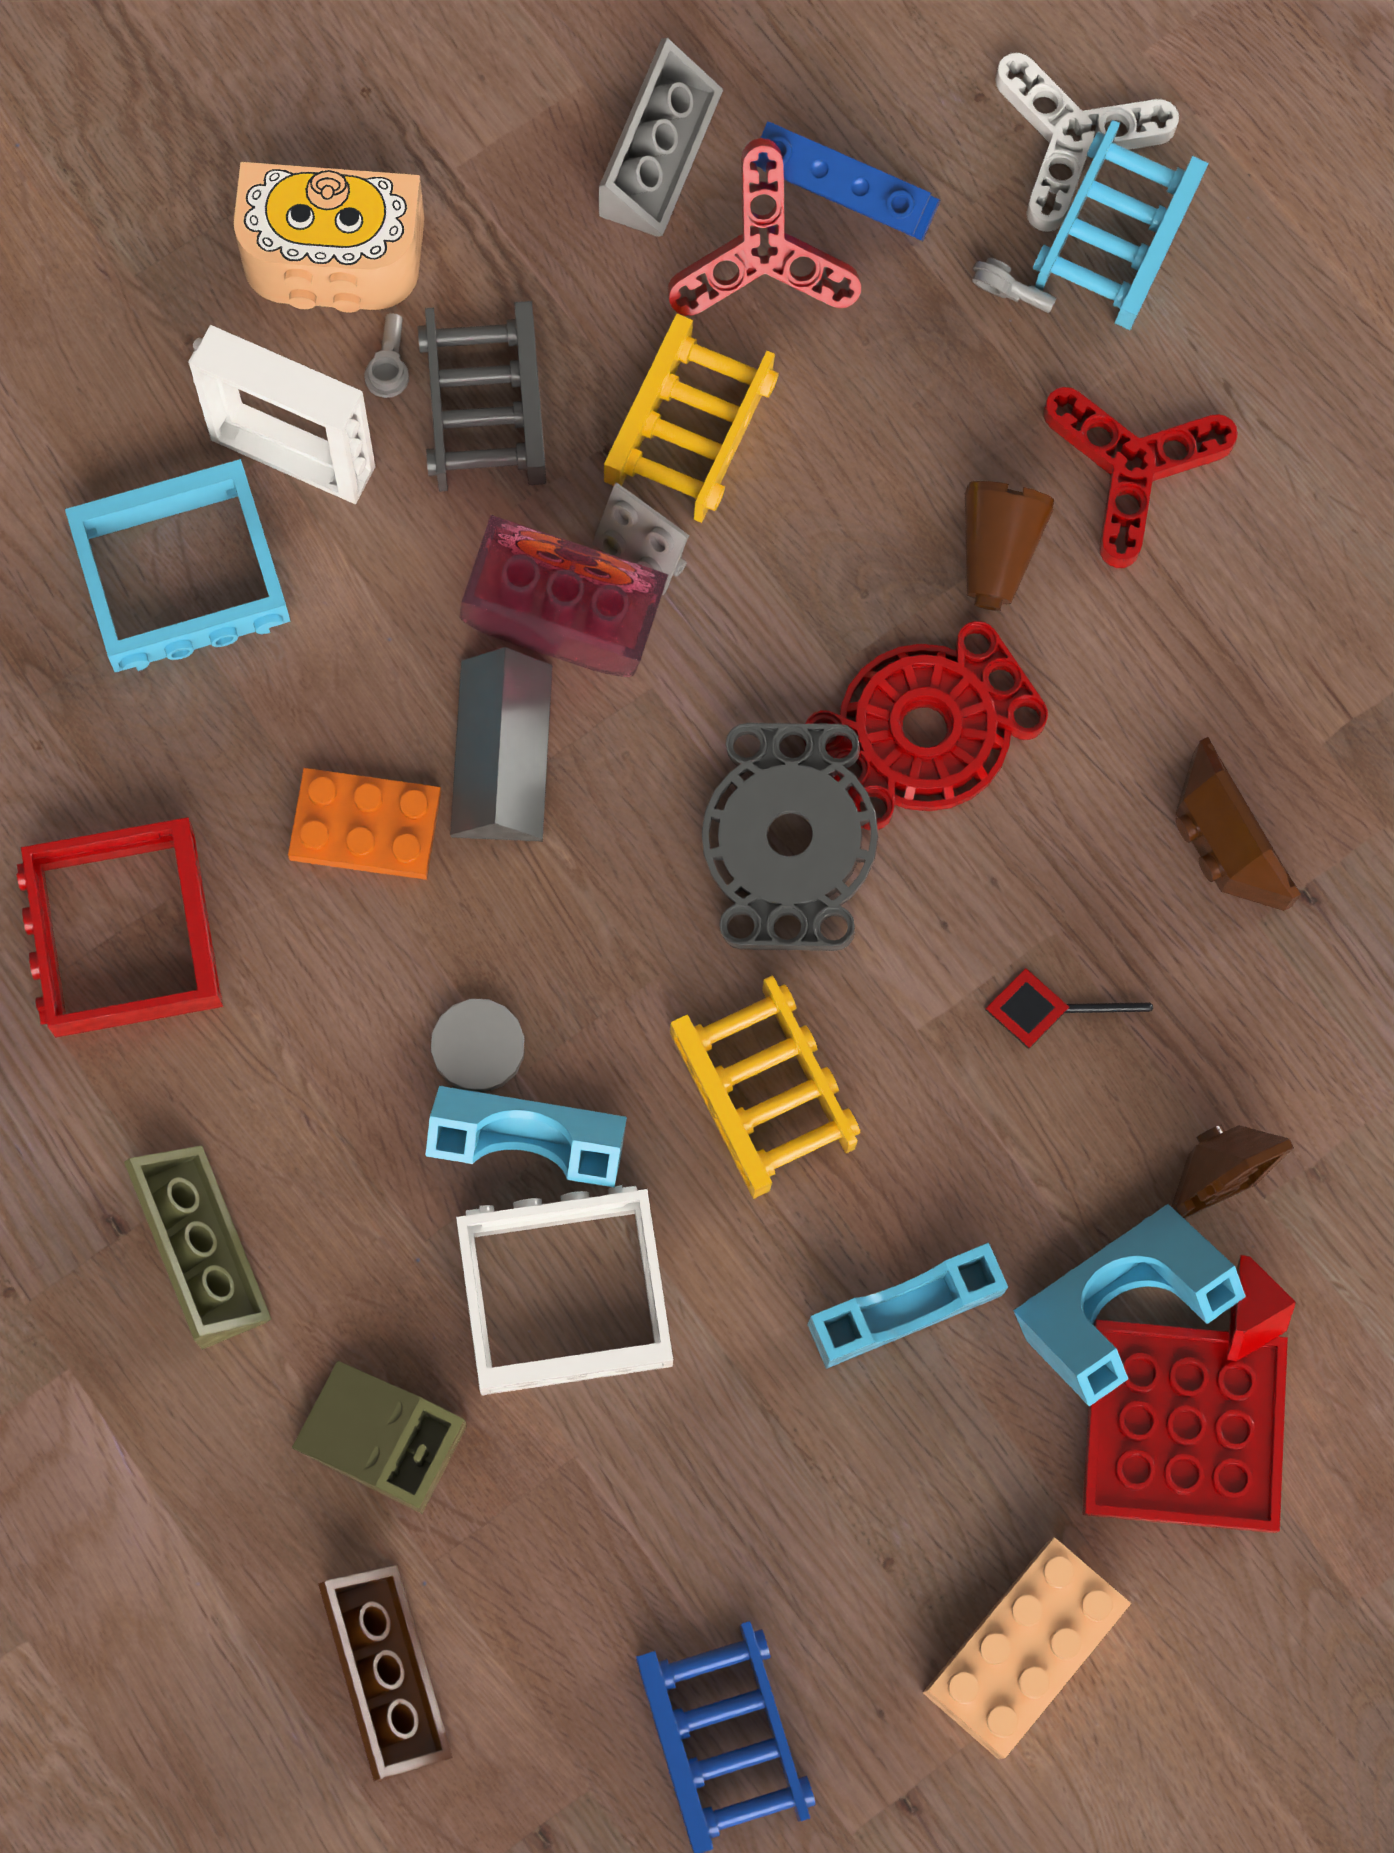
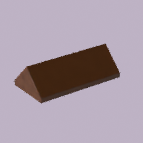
M394 1565L319 1583V1589L373 1780L381 1782L453 1758L398 1566Z

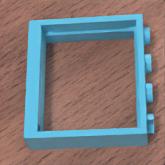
M241 459L65 509L105 649L115 673L133 667L140 671L148 667L150 662L164 658L170 660L182 659L191 655L195 649L208 645L214 647L227 646L234 643L239 636L253 632L267 634L270 633L269 628L291 622ZM238 497L269 597L118 640L89 539Z

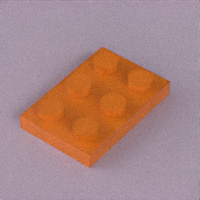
M304 768L288 852L289 860L427 880L442 793L441 787Z

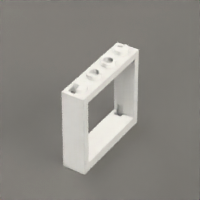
M210 325L203 339L197 338L194 341V352L188 363L211 441L356 504L375 469L363 391ZM238 389L324 426L328 441L243 404Z
M622 1185L609 1188V1195L589 1197V1192L587 1191L571 1192L561 1195V1202L542 1204V1199L540 1198L523 1199L513 1203L514 1209L495 1211L493 1205L479 1206V1209L466 1210V1216L456 1217L481 1395L673 1366V1355L647 1189L637 1190L636 1186L622 1188ZM635 1214L654 1343L492 1368L474 1237Z

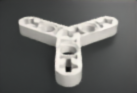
M1011 53L1005 56L998 66L995 81L1000 93L1050 143L1027 208L1028 221L1034 228L1040 231H1054L1063 224L1087 159V153L1094 139V131H1090L1092 125H1096V135L1098 131L1106 134L1104 125L1112 120L1122 122L1128 132L1124 136L1115 137L1113 143L1129 150L1161 145L1168 142L1173 137L1179 122V113L1176 107L1163 99L1082 111L1025 54ZM1009 71L1013 74H1018L1021 71L1024 73L1023 80L1018 77L1010 80L1008 78ZM1027 88L1029 92L1024 96L1025 89ZM1040 97L1050 98L1056 104V110L1047 114L1040 113L1033 106V102ZM1152 116H1158L1160 122H1166L1164 128H1158L1156 122H1150ZM1137 126H1142L1140 132L1137 133ZM1068 129H1074L1076 135H1081L1080 141H1073L1071 135H1066ZM1054 164H1065L1071 169L1073 175L1067 180H1057L1052 177L1049 168ZM1049 192L1057 194L1050 215L1042 214V208L1046 203Z

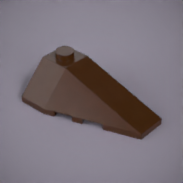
M1222 1125L1205 1131L1196 1137L1199 1144L1188 1154L1171 1207L1185 1219L1256 1186L1294 1148L1291 1140L1240 1125L1227 1131L1224 1130Z

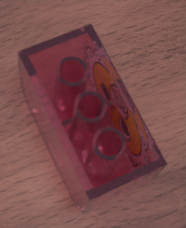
M490 515L461 602L460 618L472 628L494 638L593 671L614 676L630 677L635 675L641 661L669 574Z

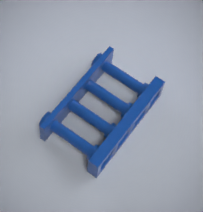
M767 121L760 138L770 139L779 147L784 164L785 181L916 239L924 240L940 204V199L931 196L932 193ZM761 152L758 153V160L751 162L756 163L757 167L766 172L767 162L774 160H769L767 153Z
M751 1621L742 1623L739 1626L743 1638L742 1641L672 1663H669L668 1659L658 1661L655 1651L636 1657L693 1853L713 1850L714 1847L711 1839L720 1836V1830L792 1807L795 1809L798 1821L810 1819L808 1808L816 1805L808 1777L798 1778L763 1664V1660L771 1658L762 1629L753 1631ZM746 1660L750 1661L758 1689L683 1712L682 1708L672 1709L667 1691L676 1688V1682ZM764 1708L773 1738L698 1761L697 1757L687 1759L682 1739L690 1737V1731ZM779 1757L788 1787L714 1811L711 1806L702 1809L696 1789L704 1787V1781Z

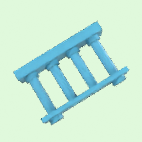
M1112 120L1106 134L1099 131L1096 133L1087 153L1088 157L1093 158L1087 174L1052 247L1042 246L1033 269L1039 272L1035 287L1042 291L1050 274L1053 273L1113 300V306L1120 309L1115 324L1131 330L1201 182L1208 163L1192 156L1186 171L1179 167L1176 171L1114 144L1113 142L1120 123ZM1105 159L1168 187L1166 192L1174 195L1169 207L1166 208L1160 205L1157 209L1095 181ZM1089 197L1150 225L1149 230L1156 233L1151 245L1148 246L1142 243L1139 247L1078 219L1077 217L1086 198ZM1068 236L1076 237L1131 262V268L1138 271L1133 283L1130 284L1124 281L1121 285L1060 257L1059 255Z

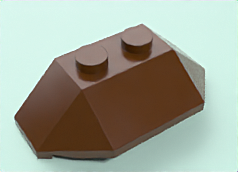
M1209 737L1200 740L1192 755L1176 810L1178 817L1176 818V826L1179 833L1187 843L1192 841L1200 855L1198 861L1204 876L1210 882L1215 881L1221 892L1282 911L1291 908L1301 893L1290 878L1218 756Z

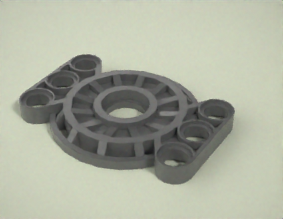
M744 723L737 725L727 735L726 749L729 758L738 767L729 772L715 789L705 810L702 827L703 852L711 875L726 897L735 903L727 908L721 916L719 923L721 934L727 944L738 949L842 950L850 945L856 930L852 915L841 905L851 899L866 881L875 861L878 844L876 812L868 792L856 776L847 769L854 765L859 758L860 745L858 736L853 729L841 724ZM742 735H753L760 741L758 752L752 757L747 758L736 754L734 751L736 740ZM791 735L800 736L806 742L805 751L796 758H788L780 751V744L783 739ZM834 736H845L853 745L851 752L844 758L837 759L831 757L826 751L828 741ZM747 772L751 776L744 781L740 776ZM838 774L843 776L839 782L833 778ZM733 784L736 790L728 798L724 809H716L721 796ZM851 786L861 796L866 811H857L853 799L848 794ZM790 813L800 815L812 827L813 836L810 845L799 855L784 856L778 854L768 843L767 834L769 826L781 815ZM712 820L719 823V847L711 848L710 845ZM870 822L871 830L869 851L861 849L863 841L861 826ZM713 860L724 861L727 872L733 879L729 885L725 883L718 873ZM865 862L858 877L848 887L845 883L852 876L857 863ZM744 891L748 896L742 899L737 893ZM836 892H837L838 894H840V895H839L837 898H835L834 900H831V899L829 898L830 896H832V895L835 894ZM736 915H748L752 918L755 925L751 935L742 939L730 935L728 932L730 920ZM791 915L800 921V932L792 939H781L774 931L775 923L782 916ZM838 916L846 921L848 929L844 937L839 940H829L823 936L821 925L828 917Z

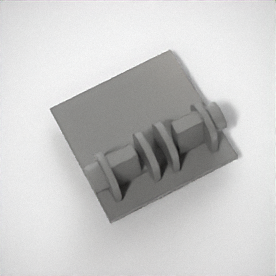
M616 483L610 494L592 544L602 550L607 556L641 567L642 572L650 574L656 579V581H649L653 584L652 588L664 595L672 576H679L687 564L682 559V552L689 535L620 484Z

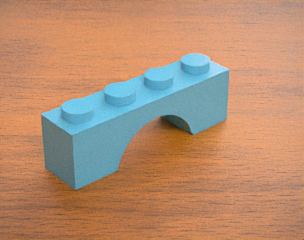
M439 1086L430 1114L425 1156L473 1164L482 1156L495 1151L522 1150L533 1152L552 1160L563 1170L567 1180L615 1187L627 1117Z
M987 1243L945 1260L929 1271L899 1285L872 1295L855 1297L810 1316L807 1325L827 1369L999 1298L1007 1290L1008 1285L991 1246Z

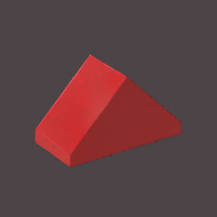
M1240 1255L1236 1271L1246 1297L1230 1308L1227 1360L1232 1361L1240 1360L1287 1332L1296 1301L1250 1256Z

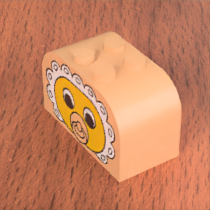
M240 162L234 213V231L246 279L256 293L267 300L290 304L299 309L324 306L334 307L339 311L349 313L356 312L359 309H387L399 304L410 295L419 276L425 218L420 175Z

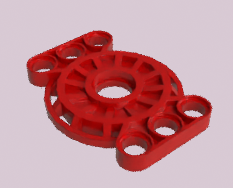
M972 621L961 628L956 640V650L940 645L915 644L897 647L878 655L859 671L848 686L840 707V715L828 710H820L809 716L805 724H841L855 731L860 745V754L856 763L861 768V775L857 779L868 792L869 797L881 799L886 806V813L876 819L877 829L879 830L890 822L894 812V805L910 810L935 811L952 808L974 798L989 786L1002 768L1010 746L1011 736L1020 740L1036 738L1045 727L1048 719V709L995 629L983 621ZM971 634L983 635L989 642V649L982 654L971 653L966 649L964 639ZM926 654V655H917V656H910V657H909V655ZM894 659L897 660L895 662L888 664L879 672L874 671L876 668H878L880 665L884 663H887ZM997 670L1009 672L1014 679V686L1009 690L999 691L990 684L989 675ZM864 681L867 685L863 689L860 700L850 703L853 693L861 682ZM1021 707H1030L1037 712L1039 723L1034 727L1024 728L1015 721L1014 712ZM918 708L933 709L944 718L947 725V733L944 739L937 745L932 747L917 746L911 743L904 734L903 721L905 716ZM847 716L855 717V722L847 719ZM996 729L1003 732V738L996 733ZM839 735L834 741L826 745V751L831 757L840 759L849 755L853 745L848 738ZM991 749L999 750L1000 754L997 762L987 774L983 766L988 760ZM838 775L833 777L837 782L841 780ZM974 778L978 782L970 790L954 796L953 790L964 786L971 779ZM851 786L848 794L853 799L857 811L862 812L860 804L863 800L854 787ZM895 789L905 792L904 797L896 795ZM942 794L943 797L942 800L935 801L913 800L914 795L932 796ZM870 822L861 826V828L870 830Z

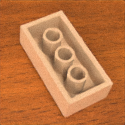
M1054 1537L1042 1547L923 1691V1694L997 1759H1004L1131 1603Z

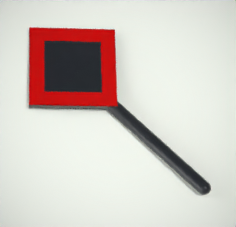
M1025 968L985 1010L1023 1045L1030 1049L1064 1013L1150 1012L1153 1010V1004L1150 1002L1066 1004Z

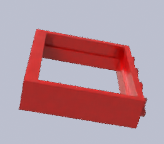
M189 817L21 847L23 863L17 864L18 873L16 875L20 891L27 890L29 907L22 908V916L27 936L34 935L36 947L35 952L29 953V963L33 979L41 980L43 993L42 997H36L35 999L36 1008L39 1011L40 1024H47L55 1038L223 1007L195 832ZM174 848L197 990L66 1014L45 871Z

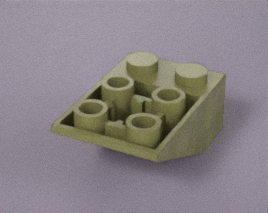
M337 1360L292 1449L423 1514L467 1428L465 1419L415 1394Z

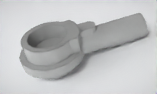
M987 258L986 262L978 261L973 267L976 273L972 282L991 294L1001 298H1009L1016 302L1021 299L1046 313L1051 311L1056 301V297L1034 286H1026L1016 281L1010 275L1011 268L997 259Z
M394 313L386 315L381 351L375 353L374 358L370 361L364 373L365 384L369 391L383 398L401 394L409 382L408 368L401 361L399 354L403 318Z

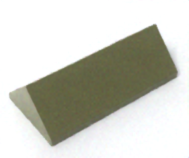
M203 1146L127 1159L124 1162L193 1339L203 1350L270 1321V1314Z

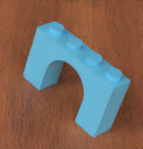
M1169 1204L1145 1218L1134 1228L1106 1245L1102 1250L1076 1268L1068 1271L1060 1279L1013 1310L1026 1341L1088 1406H1091L1128 1380L1116 1347L1094 1326L1101 1309L1114 1297L1125 1291L1140 1287L1163 1288L1176 1294L1206 1324L1246 1297L1235 1265Z

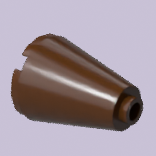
M972 481L967 485L965 492L967 595L975 599L974 606L1000 611L1002 604H1011L1053 513L1054 498L1023 487V492L1008 489L1009 484Z

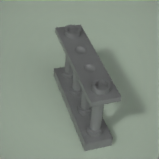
M532 301L514 302L515 319L507 320V324L436 329L434 308H425L426 325L418 326L420 353L428 352L435 443V448L426 449L428 476H437L439 492L448 491L446 470L518 465V470L527 469L528 485L546 484ZM508 342L509 347H518V360H510V365L439 370L438 347ZM511 383L512 387H521L522 401H513V406L442 411L441 388ZM515 424V428H524L525 442L516 443V447L445 452L444 429Z

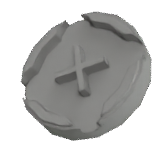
M469 999L454 1004L440 1016L432 1032L431 1054L437 1071L450 1085L458 1089L474 1092L490 1089L492 1091L503 1087L517 1074L524 1059L525 1038L518 1019L505 1006L490 999Z

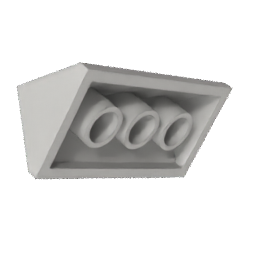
M668 38L661 39L599 185L600 217L654 236H663L723 92V89Z

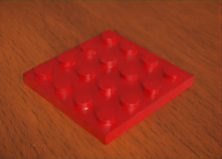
M1096 1319L1094 1326L1116 1347L1128 1380L1091 1406H1088L1082 1515L1268 1533L1280 1532L1288 1337L1278 1336L1240 1360L1232 1361L1227 1360L1229 1332Z

